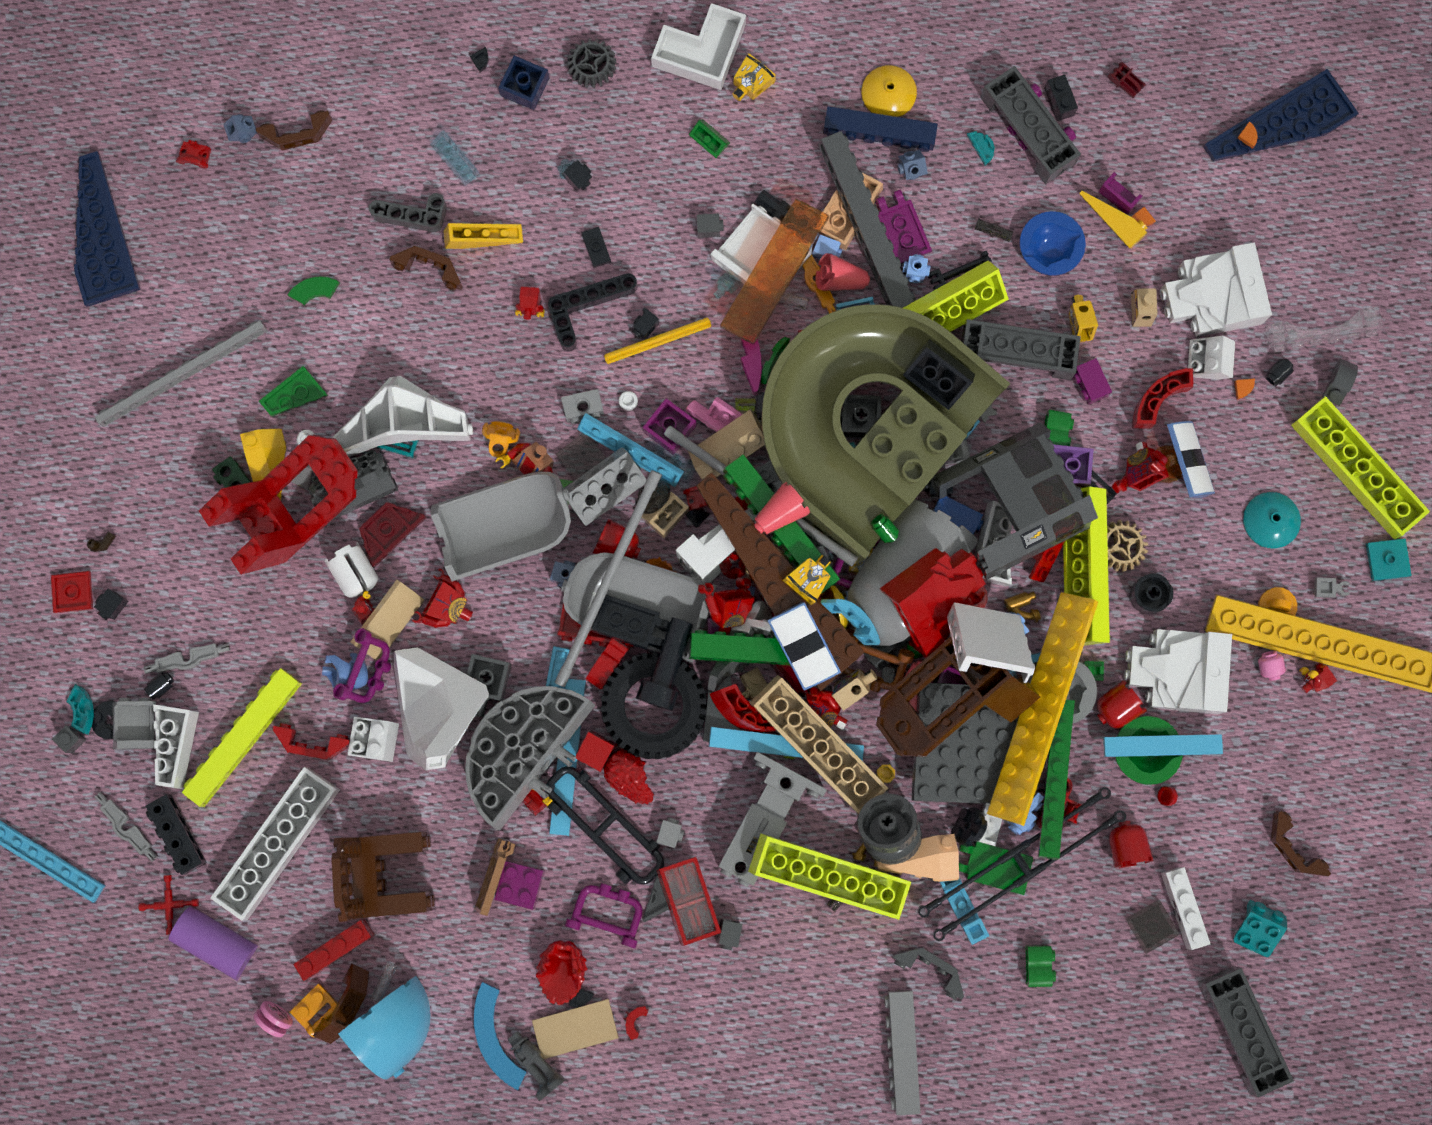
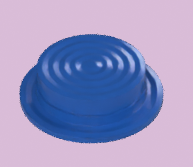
M1055 211L1040 213L1030 219L1022 230L1019 242L1020 251L1025 262L1035 271L1050 276L1062 275L1073 270L1083 258L1086 248L1085 235L1080 225L1072 217Z

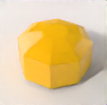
M890 764L881 765L876 770V776L883 783H890L895 778V769Z

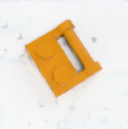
M319 983L290 1013L306 1029L307 1033L314 1038L313 1035L322 1018L329 1020L338 1002ZM329 1003L331 1008L316 1023L311 1025L309 1021Z

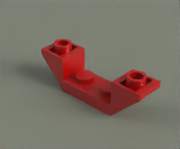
M280 723L279 727L273 726L272 729L288 753L330 760L347 749L350 743L348 736L337 734L336 737H330L328 750L325 752V747L314 746V749H309L307 744L296 742L295 746H293L296 730L291 729L292 725Z

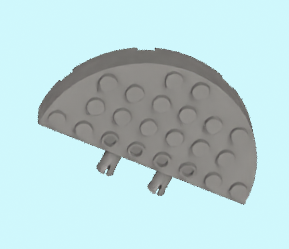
M541 686L524 689L512 694L511 697L496 704L484 716L471 738L469 753L466 756L465 770L470 797L473 799L478 812L488 824L500 831L531 789H534L544 799L549 796L543 789L551 793L552 788L542 782L540 777L556 757L568 767L573 763L567 758L575 762L576 756L564 749V746L595 707V704L574 691L554 686Z

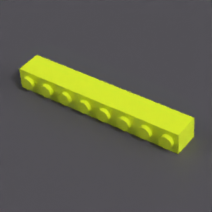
M280 668L272 673L270 682L262 686L257 694L259 696L255 701L249 702L243 716H239L234 721L232 730L230 732L227 731L222 736L220 745L214 747L208 754L209 759L205 763H201L196 769L197 774L193 779H188L183 787L185 789L181 793L199 807L207 805L302 685L300 681L286 670Z

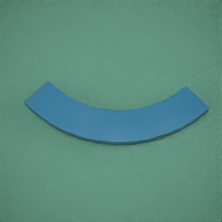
M482 982L474 1008V1029L477 1043L492 1071L506 1084L518 1090L527 1071L519 1067L506 1055L497 1037L494 1025V1012L500 990Z

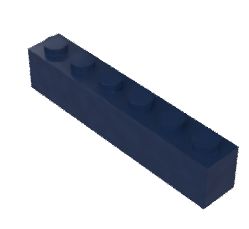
M827 106L823 134L830 136L842 131L843 135L851 141L861 139L865 143L880 142L884 146L899 145L903 149H911L912 147L918 148L921 152H929V150L933 151L938 123Z

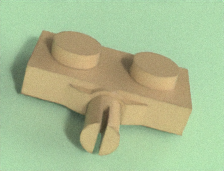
M758 667L740 676L745 688V692L742 695L746 699L752 700L767 685Z

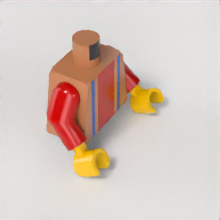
M534 442L532 445L530 443H519L509 450L507 455H502L496 459V462L499 460L504 462V465L500 468L509 465L510 459H512V462L524 475L534 472L553 473V459L547 454V449L537 442Z

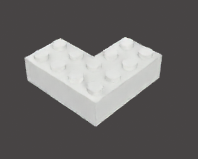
M711 3L699 36L663 25L651 57L652 67L722 90L746 25V15Z

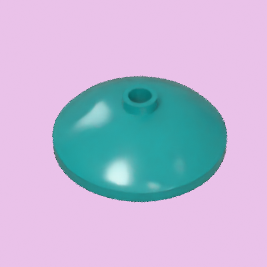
M1266 492L1257 495L1248 503L1243 515V524L1247 535L1252 541L1262 547L1276 549L1288 545L1296 538L1301 526V516L1296 504L1289 497L1277 492ZM1273 515L1278 516V521L1273 519Z

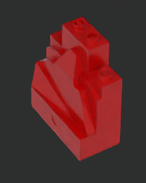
M934 548L879 588L882 593L891 599L912 639L908 642L909 645L925 658L943 644L950 634L947 615L953 603L971 606L973 602L969 596L986 584L983 579L982 570L975 563L977 559L971 552L967 553L962 548L952 556H949L945 551L941 552L939 549Z

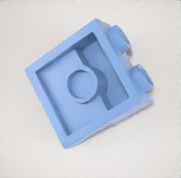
M1039 792L1034 795L1024 826L1007 821L1010 825L1008 828L1015 835H1021L1026 831L1029 832L1036 825L1034 821L1037 817L1032 812L1040 809L1043 805L1041 801L1044 799Z

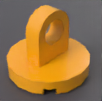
M493 421L491 424L484 423L482 435L490 440V454L496 458L505 455L509 443L518 442L520 430L518 428L516 430L513 429L512 424L500 421ZM495 444H501L503 446V450L495 451L493 449V446Z
M1271 588L1264 592L1258 601V606L1292 615L1297 613L1295 596L1284 588Z

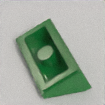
M703 119L698 120L689 133L690 137L715 158L730 144L726 138Z

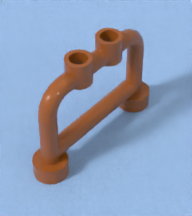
M846 629V631L851 635V637L857 642L858 639L853 635L855 630ZM857 642L866 654L899 665L893 682H885L881 677L877 676V679L870 686V690L874 692H880L881 688L885 690L892 689L903 679L907 664H911L915 656L912 651L901 649L897 657ZM848 667L843 673L848 675L855 670Z

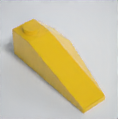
M258 429L240 434L253 482L261 481L285 458L286 444L282 429ZM282 490L277 494L280 500L282 497Z

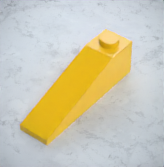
M1084 191L1079 193L1129 249H1132L1147 235L1145 231L1147 226L1141 220L1137 222L1131 216Z
M448 223L443 230L445 249H467L523 243L521 224Z

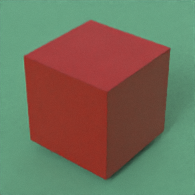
M591 730L587 733L578 750L576 759L601 772L604 770L608 758L611 757L617 743Z

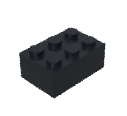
M929 339L906 366L903 376L949 410L973 383L975 373Z

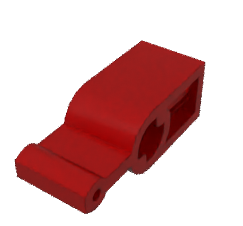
M611 639L585 679L600 690L603 689L608 682L607 679L610 675H613L614 670L621 663L629 647L621 641Z

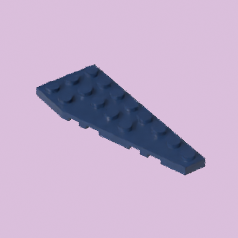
M1326 69L1207 142L1203 147L1213 162L1325 136L1355 118L1359 113L1329 70ZM1249 122L1254 125L1258 135L1257 143L1253 149L1237 139Z
M98 151L79 157V190L77 196L79 202L76 218L77 247H75L76 264H74V272L86 307L141 290Z

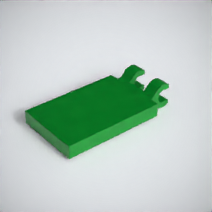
M977 841L974 847L961 845L959 851L970 854L968 865L959 863V872L967 873L966 880L997 861L1000 856L1009 850ZM1021 854L1031 870L1034 857ZM1014 858L1004 864L998 865L974 882L1005 889L1013 884V881L1024 875ZM1027 882L1010 892L1025 895Z

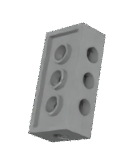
M621 447L563 489H567L570 494V500L567 502L580 521L587 526L642 487L646 482V478L628 451ZM622 472V476L617 478V475ZM607 483V486L601 489L602 485ZM588 495H591L589 500H585Z

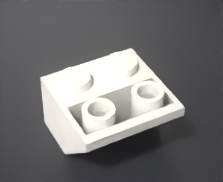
M1225 336L1190 340L1188 368H1193V377L1215 380L1233 378L1235 341Z
M354 717L348 756L393 762L399 723Z

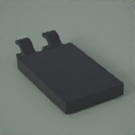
M606 595L591 630L594 633L645 650L648 649L649 645L661 650L664 639L652 635L655 627L667 632L670 621L660 619V612Z

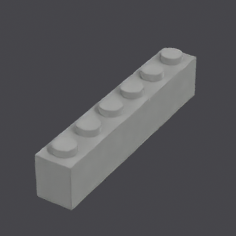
M887 991L888 996H884L885 1008H889V1016H886L885 1020L886 1028H890V1036H887V1048L891 1049V1057H888V1067L892 1069L893 1077H889L890 1090L893 1089L894 1098H890L891 1110H895L896 1115L921 1114L913 991Z

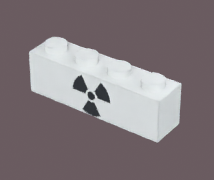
M1185 867L1162 872L1161 875L1186 949L1194 950L1210 945Z

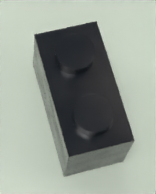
M1066 75L1049 79L1044 89L1056 120L1060 121L1075 116L1078 106Z

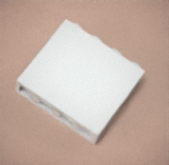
M752 204L750 213L720 249H714L710 255L714 263L767 303L771 304L810 257L812 247L806 239L797 237L794 230L781 225L782 222L778 218L769 216L763 207H757Z
M953 603L947 615L959 671L967 672L971 663L1021 672L1023 682L1027 683L1029 677L1034 673L1035 665L1031 659V651L1028 648L1027 637H1025L1024 625L1021 622L1020 615Z

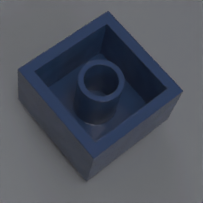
M514 55L498 87L501 97L535 110L550 79L548 69Z

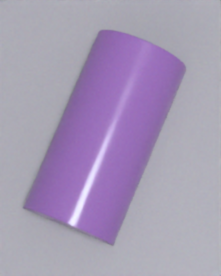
M1029 442L1015 448L1014 460L1025 478H1031L1050 468L1039 450L1035 452ZM1054 445L1053 450L1056 455L1062 457L1065 470L1070 471L1074 478V485L1090 487L1094 449ZM1055 476L1042 481L1059 484Z
M192 906L188 907L179 917L169 935L170 942L238 981L258 945Z

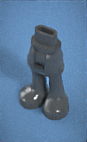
M517 1031L508 1039L512 1045L511 1050H514V1056L520 1066L525 1068L539 1085L536 1093L538 1101H541L565 1081V1078L543 1059L540 1050L526 1036L523 1038L520 1032Z

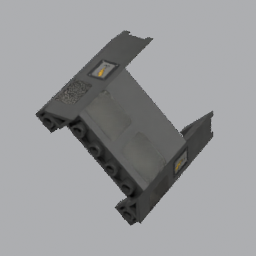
M1041 422L935 474L931 479L934 491L938 498L942 499L947 496L948 488L981 472L1014 527L1015 533L977 552V565L982 570L986 580L1089 529L1091 521L1098 518L1090 495L1083 498L1082 490L1074 485V478L1071 472L1065 470L1062 457L1056 455L1053 450L1054 445L1048 439L1050 438L1051 430Z

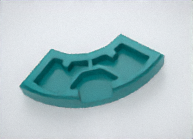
M75 684L66 701L73 710L71 727L89 735L94 717L93 703L88 692L83 687Z

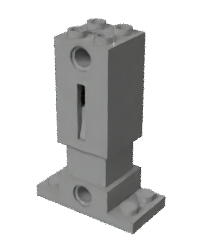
M759 752L756 753L753 761L756 762L755 766L764 771L766 768L770 769L763 782L766 787L757 804H751L718 866L722 868L720 871L722 874L730 878L733 874L739 878L738 882L746 887L749 884L754 886L759 877L748 872L760 833L779 839L787 824L784 818L792 803L799 801L804 790L807 789V794L816 799L819 796L824 797L827 789ZM782 778H786L790 781V787L788 789H784L780 786V780ZM737 862L745 863L746 870L744 872L738 873L735 870Z

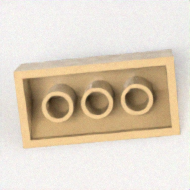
M750 409L698 444V446L728 466L744 454L747 458L765 446L762 425ZM688 451L694 468L702 480L711 472L716 478L722 475Z

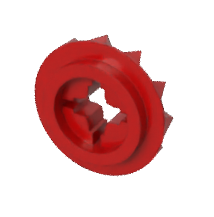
M735 550L719 564L721 572L728 578L737 579L746 574V568L741 559L738 561L740 569L736 567L730 569L732 563L729 558L735 561L740 558Z

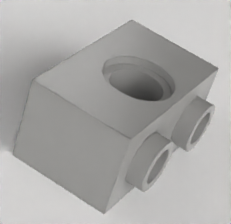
M598 389L561 397L567 423H580L585 413L595 419H599L601 415H604ZM581 404L588 405V409L584 412L579 411L578 407Z

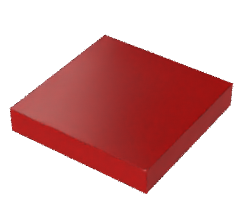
M91 571L51 575L53 613L93 609Z

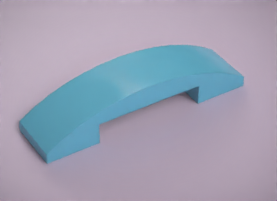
M843 599L821 600V604L831 613H841L856 627L853 635L862 644H880L875 626L860 607Z
M959 877L958 880L939 883L944 894L962 884V881ZM964 888L947 899L957 919L974 909ZM977 913L960 924L971 945L989 937Z

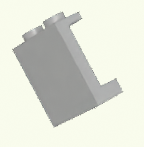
M119 698V701L113 703V750L154 749V741L156 740H154L153 704L156 705V701H151V698H138V701H131V698Z

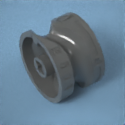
M882 794L870 799L862 807L858 816V829L864 841V846L873 859L883 864L892 865L903 863L915 855L921 845L922 831L916 811L907 799L896 794Z

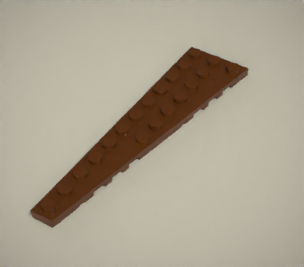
M711 472L701 480L696 487L708 507L712 510L716 520L721 525L725 535L730 540L770 610L776 616L800 602H805L842 673L865 652L834 615L821 604L819 598L814 604L810 605L782 581L794 568L767 536L757 531L754 526L755 522L716 476ZM841 673L816 685L819 691H822Z

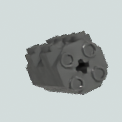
M369 450L362 456L350 459L358 470L354 489H357L356 498L332 520L398 491L395 479L391 475V470L381 453ZM316 475L313 476V482L308 488L314 507L328 495V492Z

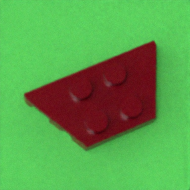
M386 502L359 528L373 569L427 518L424 514Z

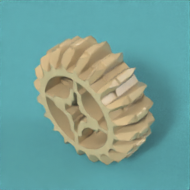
M1118 520L1117 525L1111 522L1110 527L1107 526V543L1109 536L1112 533L1114 534V545L1108 548V568H1111L1114 564L1115 571H1118L1121 566L1122 572H1125L1127 567L1133 570L1134 565L1139 566L1141 564L1139 560H1145L1143 554L1148 553V550L1143 547L1147 546L1148 542H1143L1146 535L1141 536L1139 534L1142 532L1141 528L1137 531L1135 530V523L1130 527L1129 521H1125L1123 525L1122 521ZM1119 531L1126 532L1133 538L1127 539ZM1121 543L1125 544L1126 547L1119 548L1118 545ZM1136 543V553L1131 559L1130 546ZM1118 553L1125 561L1116 559L1111 554Z

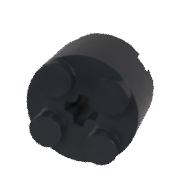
M1151 573L1138 579L1131 587L1130 600L1132 606L1143 614H1156L1164 610L1172 602L1173 588L1167 579L1160 574ZM1151 591V593L1155 596L1151 598V595L1148 594V592Z

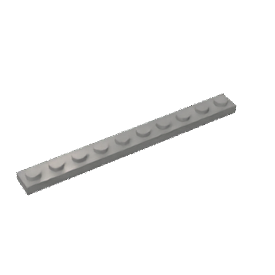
M261 321L250 323L245 330L233 333L231 338L216 343L215 347L209 351H202L198 354L197 358L185 361L181 367L168 371L161 379H155L148 384L149 386L135 390L130 397L118 400L113 407L101 410L99 415L95 416L97 423L103 427L109 425L268 332V330Z

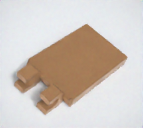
M497 838L494 845V853H492L474 908L481 915L488 916L506 857L513 854L515 844L510 841L506 842L503 839Z

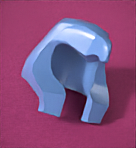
M350 653L352 659L349 663L336 655L325 657L324 663H333L336 670L333 667H323L322 675L328 677L333 689L339 683L346 685L358 654ZM365 661L362 664L352 691L362 688L368 682V670Z

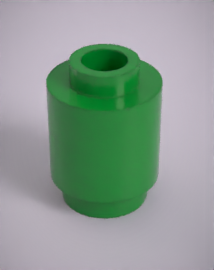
M880 514L872 520V529L884 543H892L898 538L899 529L888 516Z

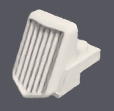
M763 601L755 602L744 624L731 627L730 634L728 635L734 636V633H745L746 637H753L754 634H763L765 638H773L774 633L767 621L772 618V614Z

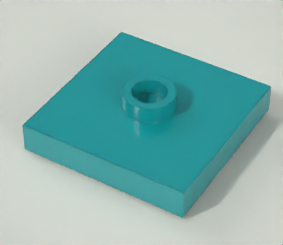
M1406 539L1366 543L1372 581L1412 576Z

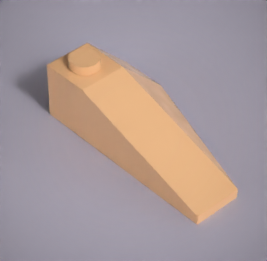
M954 834L937 835L922 839L915 855L903 863L889 865L876 861L877 868L881 871L896 874L906 873L915 875L917 878L927 877L937 882L959 879V851Z

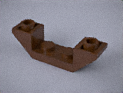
M317 111L315 114L310 115L313 129H302L300 132L293 134L285 133L281 137H279L278 130L274 124L265 123L255 129L260 138L283 151L319 142L331 124L332 117L329 111Z
M413 246L389 258L393 268L398 271H403L404 269L410 271L414 258L422 264L427 262L434 264L433 267L443 271L445 269L442 281L446 288L453 291L456 289L462 290L463 286L448 257Z
M1275 811L1273 813L1271 842L1292 869L1298 873L1330 876L1329 866L1323 859L1313 858L1304 865L1305 860L1299 853H1295L1291 848L1292 843L1289 839L1282 836L1294 827L1291 823L1292 818L1285 811Z
M351 963L342 980L347 987L330 1019L322 1018L313 1035L314 1037L332 1044L340 1038L338 1033L353 1022L367 995L368 970Z

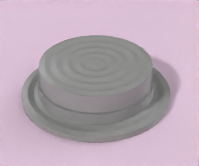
M1078 662L1066 700H1075L1073 723L1079 722L1090 713L1097 698V685L1094 676L1081 662Z

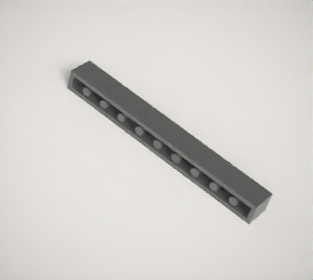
M842 131L822 138L818 143L819 149L886 305L903 308L916 301L915 295L912 291L910 292L908 279L905 274H902L900 269V260L893 253V244L890 239L888 240L885 234L886 227L883 222H880L878 217L879 211L870 199L871 192L868 187H865L863 173L856 166V157L854 153L850 152L848 138L843 135Z

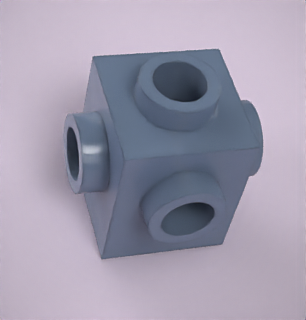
M232 115L223 124L229 141L247 143L257 133L252 116Z
M920 150L908 151L904 155L898 156L899 163L897 164L899 174H902L906 180H914L919 176L928 174L925 156Z
M564 560V563L555 561L550 581L557 583V587L562 588L564 580L568 581L571 572L575 568V563ZM565 573H569L567 577H563Z

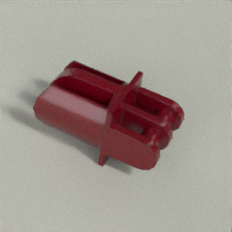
M1120 62L1119 67L1114 68L1113 73L1108 74V78L1116 85V88L1120 87L1131 98H1134L1146 84L1132 72L1133 68L1130 69L1123 62Z

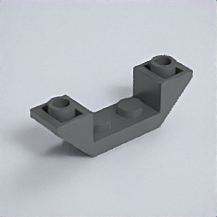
M922 947L893 954L892 958L896 959L894 963L903 969L906 966L911 969L918 955L921 956L919 960L925 964H935L938 966L936 969L938 972L945 976L948 973L951 974L943 989L947 990L946 995L955 1001L957 997L961 1000L964 998L957 968Z

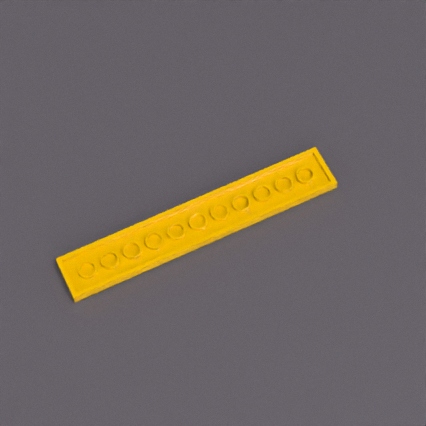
M1060 593L1030 683L1040 695V698L1019 716L987 811L988 815L1022 826L1025 825L1098 601L1068 593Z
M1216 594L1205 632L1232 634L1233 640L1432 693V652L1221 595Z

